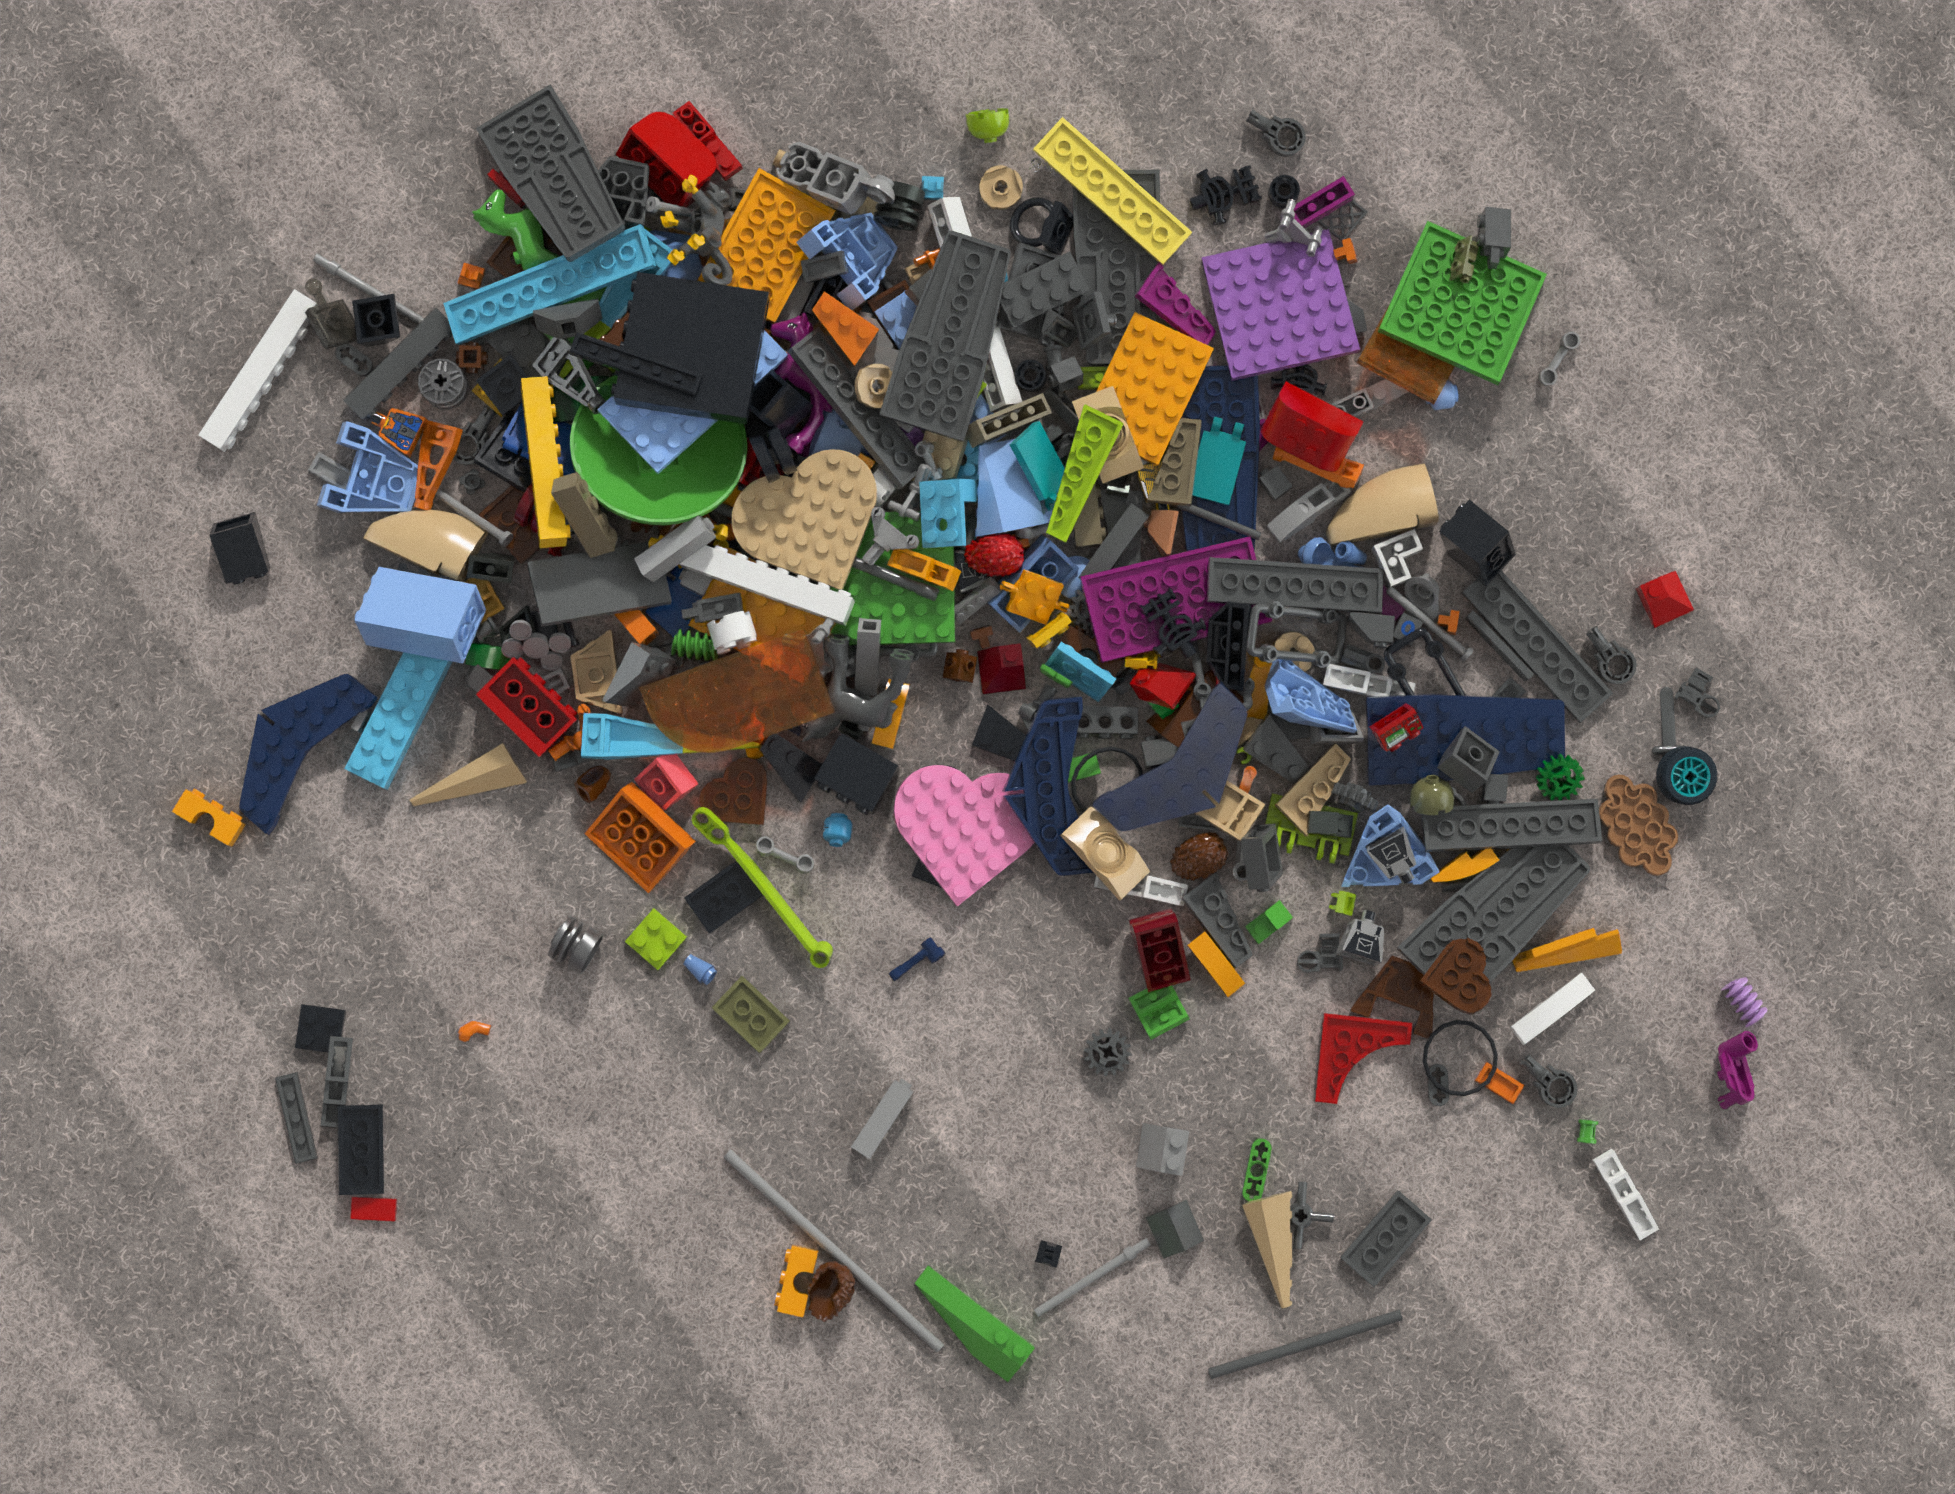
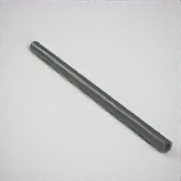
M1400 1310L1389 1312L1208 1368L1211 1379L1402 1321V1315Z

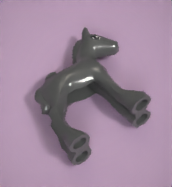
M838 633L829 634V638L825 639V649L832 659L833 669L831 680L824 695L823 707L820 712H817L803 701H797L793 706V711L803 734L802 742L808 741L810 738L819 739L828 736L840 724L841 720L858 724L857 728L863 731H870L871 727L882 729L889 727L892 723L893 713L898 708L891 701L897 699L901 693L903 683L910 672V664L913 661L914 653L904 649L893 650L889 658L893 671L891 683L886 690L871 698L857 689L847 688L846 686L850 638Z

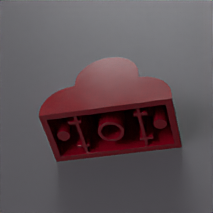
M1171 908L1128 920L1148 992L1191 980L1179 923L1175 912Z

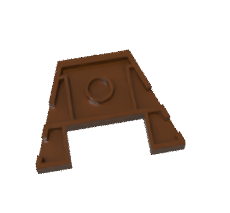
M1391 956L1353 1004L1350 1012L1369 1018L1376 997L1389 1000L1419 1011L1420 1013L1412 1034L1428 1039L1433 1032L1434 993L1419 983L1424 975L1409 961Z

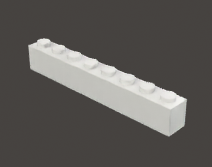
M293 290L199 433L201 438L223 452L226 449L232 448L236 441L234 437L248 423L247 417L251 412L254 413L260 405L259 399L271 389L272 379L274 376L280 375L284 368L282 364L286 358H290L296 350L295 344L298 340H302L305 337L309 323L317 319L320 313V306L297 290Z
M706 544L679 564L682 568L824 619L831 618L835 623L844 626L848 622L855 603L854 599L850 597L851 593L841 589L838 592L830 590L831 586L821 582H818L817 585L810 583V579L802 575H797V578L790 576L789 571L779 567L776 570L768 568L769 564L760 560H756V563L748 561L749 557L740 553H736L734 556L727 553L728 550L718 545L712 548Z

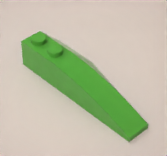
M930 1266L925 1268L915 1282V1285L968 1351L1007 1382H1009L1035 1349L1033 1344Z

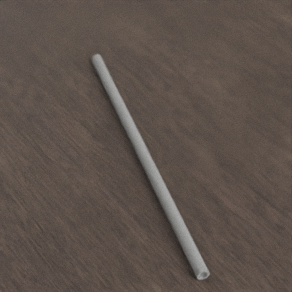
M731 1149L723 1157L832 1258L839 1264L847 1266L856 1280L936 1353L944 1346L938 1338Z

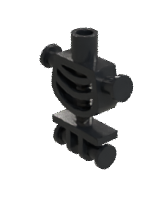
M1251 165L1239 169L1243 179H1240L1237 169L1232 171L1236 183L1234 186H1230L1221 176H1215L1210 179L1207 174L1209 172L1208 169L1198 173L1196 176L1203 183L1200 185L1201 195L1190 198L1192 209L1197 210L1206 207L1209 215H1214L1215 217L1213 224L1221 225L1226 223L1223 213L1228 212L1232 208L1233 194L1239 193L1243 206L1248 205L1247 193L1251 197L1250 203L1262 200V196H1259L1257 191L1259 186L1252 183L1256 178L1251 174ZM1218 183H1221L1225 189L1222 190ZM1248 183L1249 187L1243 188L1242 185ZM1209 185H1211L1217 192H1213L1212 188ZM1228 196L1230 199L1229 204L1224 207V198ZM1220 199V208H1216L1217 200Z
M1306 364L1284 369L1279 379L1270 378L1271 390H1274L1276 387H1283L1287 380L1295 378V381L1288 383L1312 395L1314 391L1321 392L1324 395L1328 384L1326 382L1325 384L1318 383L1317 371ZM1296 369V373L1286 375L1287 371ZM1304 370L1311 373L1313 378L1307 374H1304Z
M1169 587L1167 592L1156 595L1158 598L1156 601L1150 598L1148 600L1149 603L1144 606L1140 605L1139 609L1145 617L1148 616L1149 612H1155L1153 616L1146 620L1148 624L1159 617H1162L1165 621L1157 633L1161 644L1157 647L1154 646L1152 648L1153 651L1162 658L1166 650L1171 653L1179 648L1185 659H1188L1197 653L1190 641L1197 636V631H1205L1206 625L1202 618L1198 622L1192 623L1190 617L1186 615L1171 617L1169 611L1177 607L1180 601L1177 600L1168 605L1167 601L1176 599L1174 592ZM1159 604H1161L1162 607L1164 608V609H1162L1161 611H1160V609H1159L1158 606H1157V605H1159ZM1182 620L1185 623L1177 625L1175 621ZM1165 626H1168L1170 631L1164 637L1163 630ZM1180 629H1189V631L1181 632ZM1173 634L1174 638L1169 643L1167 640L1169 636Z

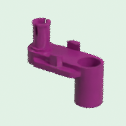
M1743 1031L1721 1043L1718 1047V1059L1721 1065V1070L1717 1072L1718 1078L1721 1081L1725 1080L1726 1086L1730 1090V1092L1718 1098V1102L1725 1100L1719 1103L1722 1109H1728L1735 1104L1745 1105L1754 1099L1755 1086L1746 1055L1757 1050L1758 1042L1750 1031Z

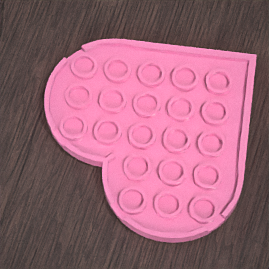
M944 765L926 766L911 773L899 786L894 801V821L904 840L953 903L959 906L1034 844V841L1003 796L1023 793V790L1003 791L1009 777L1007 773H990L971 781L964 773L955 768Z

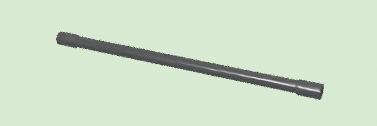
M721 503L712 511L732 518L733 507ZM858 557L855 558L853 568L915 592L917 595L934 602L939 594V589L917 582L875 564L870 566Z

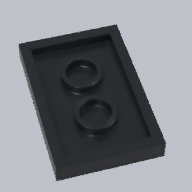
M735 861L688 894L684 899L708 933L711 934L764 895L740 864Z

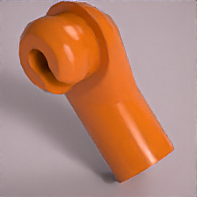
M470 1021L460 1027L458 1037L461 1041L467 1042L475 1033L488 1036L491 1025Z

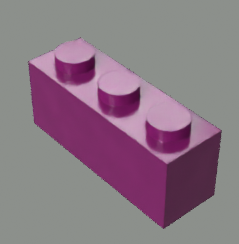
M1342 176L1297 203L1294 209V219L1305 229L1352 201L1355 193L1345 177Z

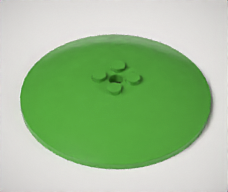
M616 375L596 387L599 394L606 401L612 397V385L617 383L618 378ZM581 404L572 423L570 453L575 472H578L582 480L584 479L587 482L591 495L595 496L598 503L607 510L638 523L672 525L688 522L696 516L701 517L717 508L729 497L739 483L744 471L747 457V437L744 424L718 420L657 474L600 413L594 414L588 407Z

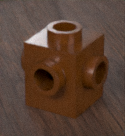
M466 342V345H459V351H456V364H459V368L465 369V373L478 374V370H484V365L488 364V352H484V348L479 346L478 342ZM471 355L477 356L476 362L471 363L469 361Z
M956 649V652H946L942 678L956 682L973 683L977 657L969 655V651L963 649Z

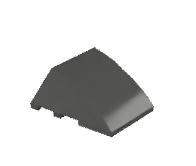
M609 156L598 171L625 225V230L639 224L644 227L650 166L646 163Z

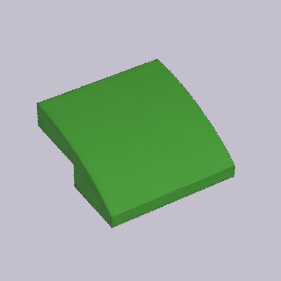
M1172 985L1148 992L1146 988L1129 997V1001L1150 1040L1190 1020Z

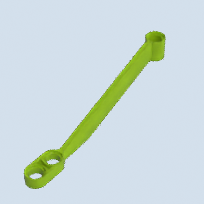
M699 807L696 809L691 819L694 827L713 844L725 845L804 948L811 954V964L816 968L826 967L833 954L831 944L826 941L817 942L757 864L730 838L728 827L708 808ZM704 814L707 816L708 822L701 823L697 820L696 816ZM720 829L723 831L724 837L717 838L713 835L712 831ZM818 953H823L825 957L818 955Z

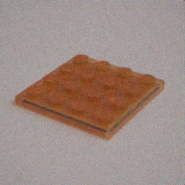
M1386 310L1361 353L1357 364L1434 405L1455 366L1379 333L1378 329L1387 312Z

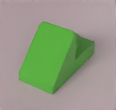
M1279 900L1246 925L1245 928L1257 944H1259L1293 917Z

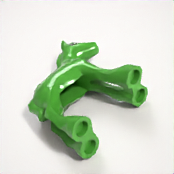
M496 189L481 208L477 209V211H472L475 215L473 219L479 222V225L485 231L512 237L516 251L512 252L516 265H522L524 271L560 257V255L544 248L541 225L528 208L514 214H505L506 195L502 190Z

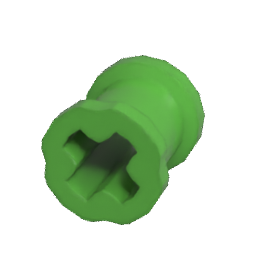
M1579 1119L1580 1134L1577 1142L1596 1144L1595 1131L1599 1121Z

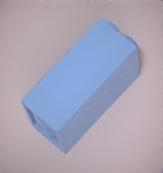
M378 567L376 574L371 578L369 590L364 594L363 603L360 610L356 612L354 620L365 644L368 646L463 664L486 608L475 584Z

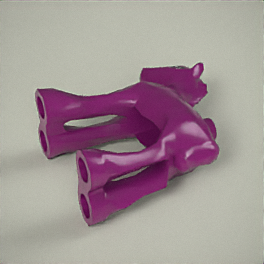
M803 313L801 316L798 315L795 318L772 324L770 332L774 337L790 341V348H792L814 329L812 323L808 321L806 314ZM787 352L788 358L774 371L785 381L789 380L795 387L809 393L810 401L813 405L808 423L800 432L790 434L785 438L788 445L801 455L805 446L812 441L816 430L822 424L824 410L832 413L833 408Z

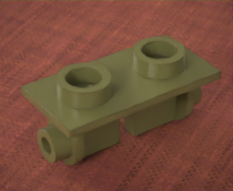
M1471 235L1458 241L1455 246V257L1450 268L1451 275L1449 280L1451 281L1460 278L1462 283H1469V280L1472 279L1474 265L1468 263V261L1471 263L1476 261L1479 247L1477 242L1471 241Z

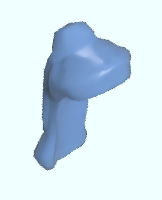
M1321 537L1313 538L1298 550V557L1304 564L1362 567L1352 563L1340 562L1330 545Z

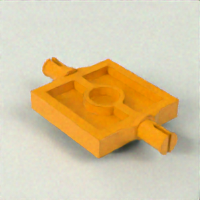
M1023 569L1020 578L1015 584L1005 581L1001 582L1003 585L1000 584L1001 590L1010 592V600L1006 606L1008 612L1046 625L1054 609L1065 613L1069 609L1068 603L1059 601L1064 585L1056 580Z

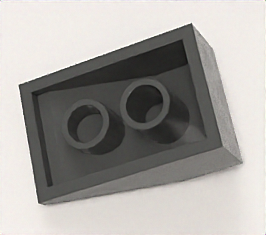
M631 642L602 701L632 708L666 680L672 671L675 659L658 648Z

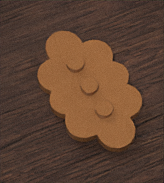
M1618 774L1610 777L1604 785L1605 796L1608 800L1604 801L1599 807L1600 822L1608 827V841L1613 846L1619 847V859L1626 866L1636 867L1642 865L1645 871L1653 876L1665 874L1669 871L1672 864L1669 850L1675 847L1678 842L1677 830L1668 823L1669 812L1667 808L1657 803L1658 796L1652 786L1643 783L1634 786L1632 781L1625 775Z

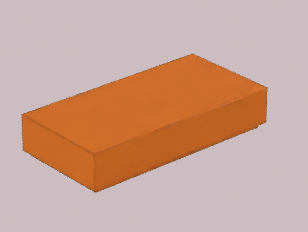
M1485 1062L1475 1081L1482 1084L1487 1079L1493 1065ZM1497 1068L1490 1083L1485 1088L1514 1104L1525 1085Z

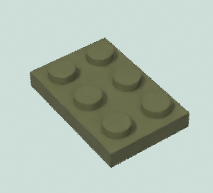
M743 976L712 1007L717 1014L759 1053L790 1022L781 1011Z

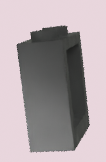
M1276 824L1254 825L1241 838L1249 890L1257 889L1258 892H1265L1270 890L1283 875Z

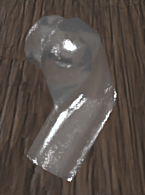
M1035 157L1028 165L1032 173L1046 170L1053 178L1059 175L1042 158Z

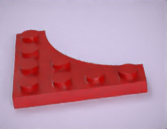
M1324 1013L1314 1101L1337 1104L1342 1084L1353 1066L1375 1050L1393 1045H1410L1413 1023Z

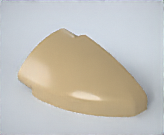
M1425 464L1388 471L1366 482L1341 505L1326 530L1328 544L1335 546L1345 541L1357 542L1359 540L1363 541L1402 534V532L1406 533L1413 530V527L1419 529L1436 526L1439 522L1438 510Z
M413 510L397 513L372 523L363 539L438 576L441 574L464 582L468 572L469 557L479 553L488 532L468 518L455 513L439 510Z

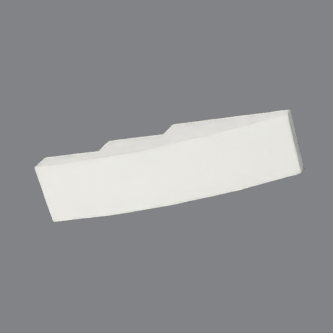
M1333 664L1327 666L1324 686L1369 697L1405 695L1398 682L1387 676L1371 674L1368 671ZM1408 682L1414 692L1416 684Z
M1146 875L1127 895L1184 906L1185 903L1181 898L1187 894L1188 885ZM1096 876L1094 887L1109 890Z
M1580 973L1546 1000L1539 1003L1510 1028L1520 1042L1525 1045L1594 992L1595 989L1583 973Z
M1610 1149L1593 1159L1604 1182L1638 1239L1642 1240L1659 1230L1641 1194L1636 1190L1615 1151Z

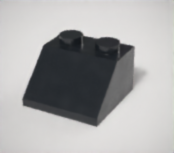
M395 294L352 300L357 344L369 347L387 344L400 338Z

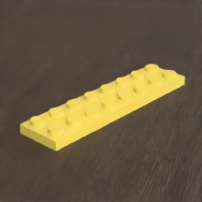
M1063 117L1033 148V151L1162 265L1168 261L1192 234L1191 230Z

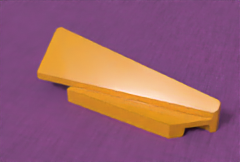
M1590 928L1521 952L1512 962L1516 972L1622 954L1620 934L1618 929L1596 935L1595 929Z

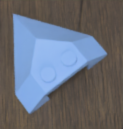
M1386 805L1369 817L1341 887H1350V885L1388 886L1402 883L1398 875L1390 879L1387 878L1367 853L1366 846L1403 826L1416 860V865L1410 868L1414 879L1408 883H1413V885L1423 884L1438 874L1439 869L1430 853L1425 852L1422 840L1401 813L1390 805Z

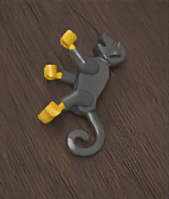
M689 175L688 179L683 181L682 189L688 193L692 192V197L699 204V207L692 211L690 217L686 220L674 219L672 211L665 212L666 216H660L664 228L674 226L676 229L692 233V236L678 250L673 249L667 256V259L672 264L677 265L679 261H682L689 254H699L702 257L711 255L716 264L708 263L702 268L704 281L727 286L732 281V269L719 248L722 245L721 235L725 221L723 212L731 206V198L724 189L720 190L717 185L710 181H707L698 190L696 188L697 178ZM722 272V279L715 277Z

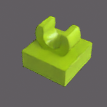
M1340 890L1339 894L1332 893L1331 896L1337 898V904L1329 905V908L1335 910L1336 913L1352 916L1356 894Z

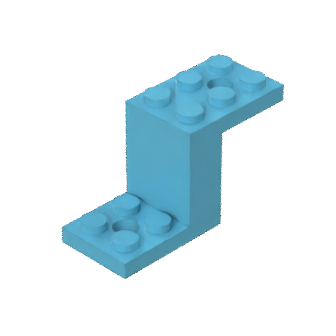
M969 440L964 452L967 462L963 466L960 465L957 478L919 482L923 548L966 546L964 504L978 503L977 487L979 484V446L972 448ZM943 518L947 521V528L944 531L939 526Z

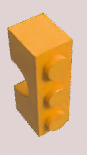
M195 788L193 791L185 789L172 812L192 824H195L201 815L211 814L214 819V827L209 835L232 847L246 825L241 821L243 817L233 811L228 814L222 810L224 808L222 804L215 800H212L210 803L204 799L205 794Z
M792 1245L791 1249L786 1250L784 1262H788L786 1271L782 1270L779 1284H783L781 1293L777 1292L774 1306H778L777 1312L804 1317L809 1294L802 1293L796 1289L794 1278L800 1272L814 1273L819 1250Z

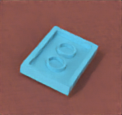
M1063 642L1057 646L1045 663L1046 666L1071 680L1073 686L1097 702L1101 700L1116 680L1109 671L1101 669L1091 659L1082 656L1073 647Z

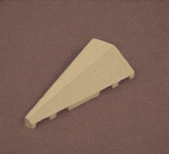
M502 743L411 798L410 802L413 806L525 784L527 781L506 745Z
M1291 1191L1249 1201L1242 1205L1281 1309L1292 1305V1301H1290V1287H1292V1280H1290V1268L1292 1267V1233L1290 1232V1219L1292 1218V1211H1290Z

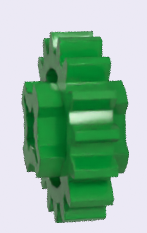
M1562 754L1558 755V759L1550 756L1551 761L1547 762L1544 760V768L1538 767L1537 769L1541 775L1535 776L1538 781L1536 785L1541 790L1543 796L1548 795L1551 801L1555 797L1558 801H1561L1564 796L1567 800H1570L1569 794L1577 795L1578 793L1575 789L1583 787L1579 781L1585 780V777L1581 774L1584 770L1579 766V762L1576 759L1573 760L1570 755H1567L1565 759ZM1547 779L1550 780V781H1549V785H1550L1549 787L1547 786Z

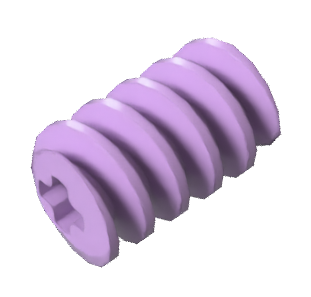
M1743 977L1730 982L1721 991L1729 990L1725 997H1734L1730 1004L1731 1006L1739 1005L1735 1012L1744 1013L1740 1019H1748L1749 1021L1745 1027H1749L1764 1017L1767 1008H1759L1763 1002L1755 1000L1758 994L1756 992L1750 993L1753 987L1752 985H1745L1748 979Z

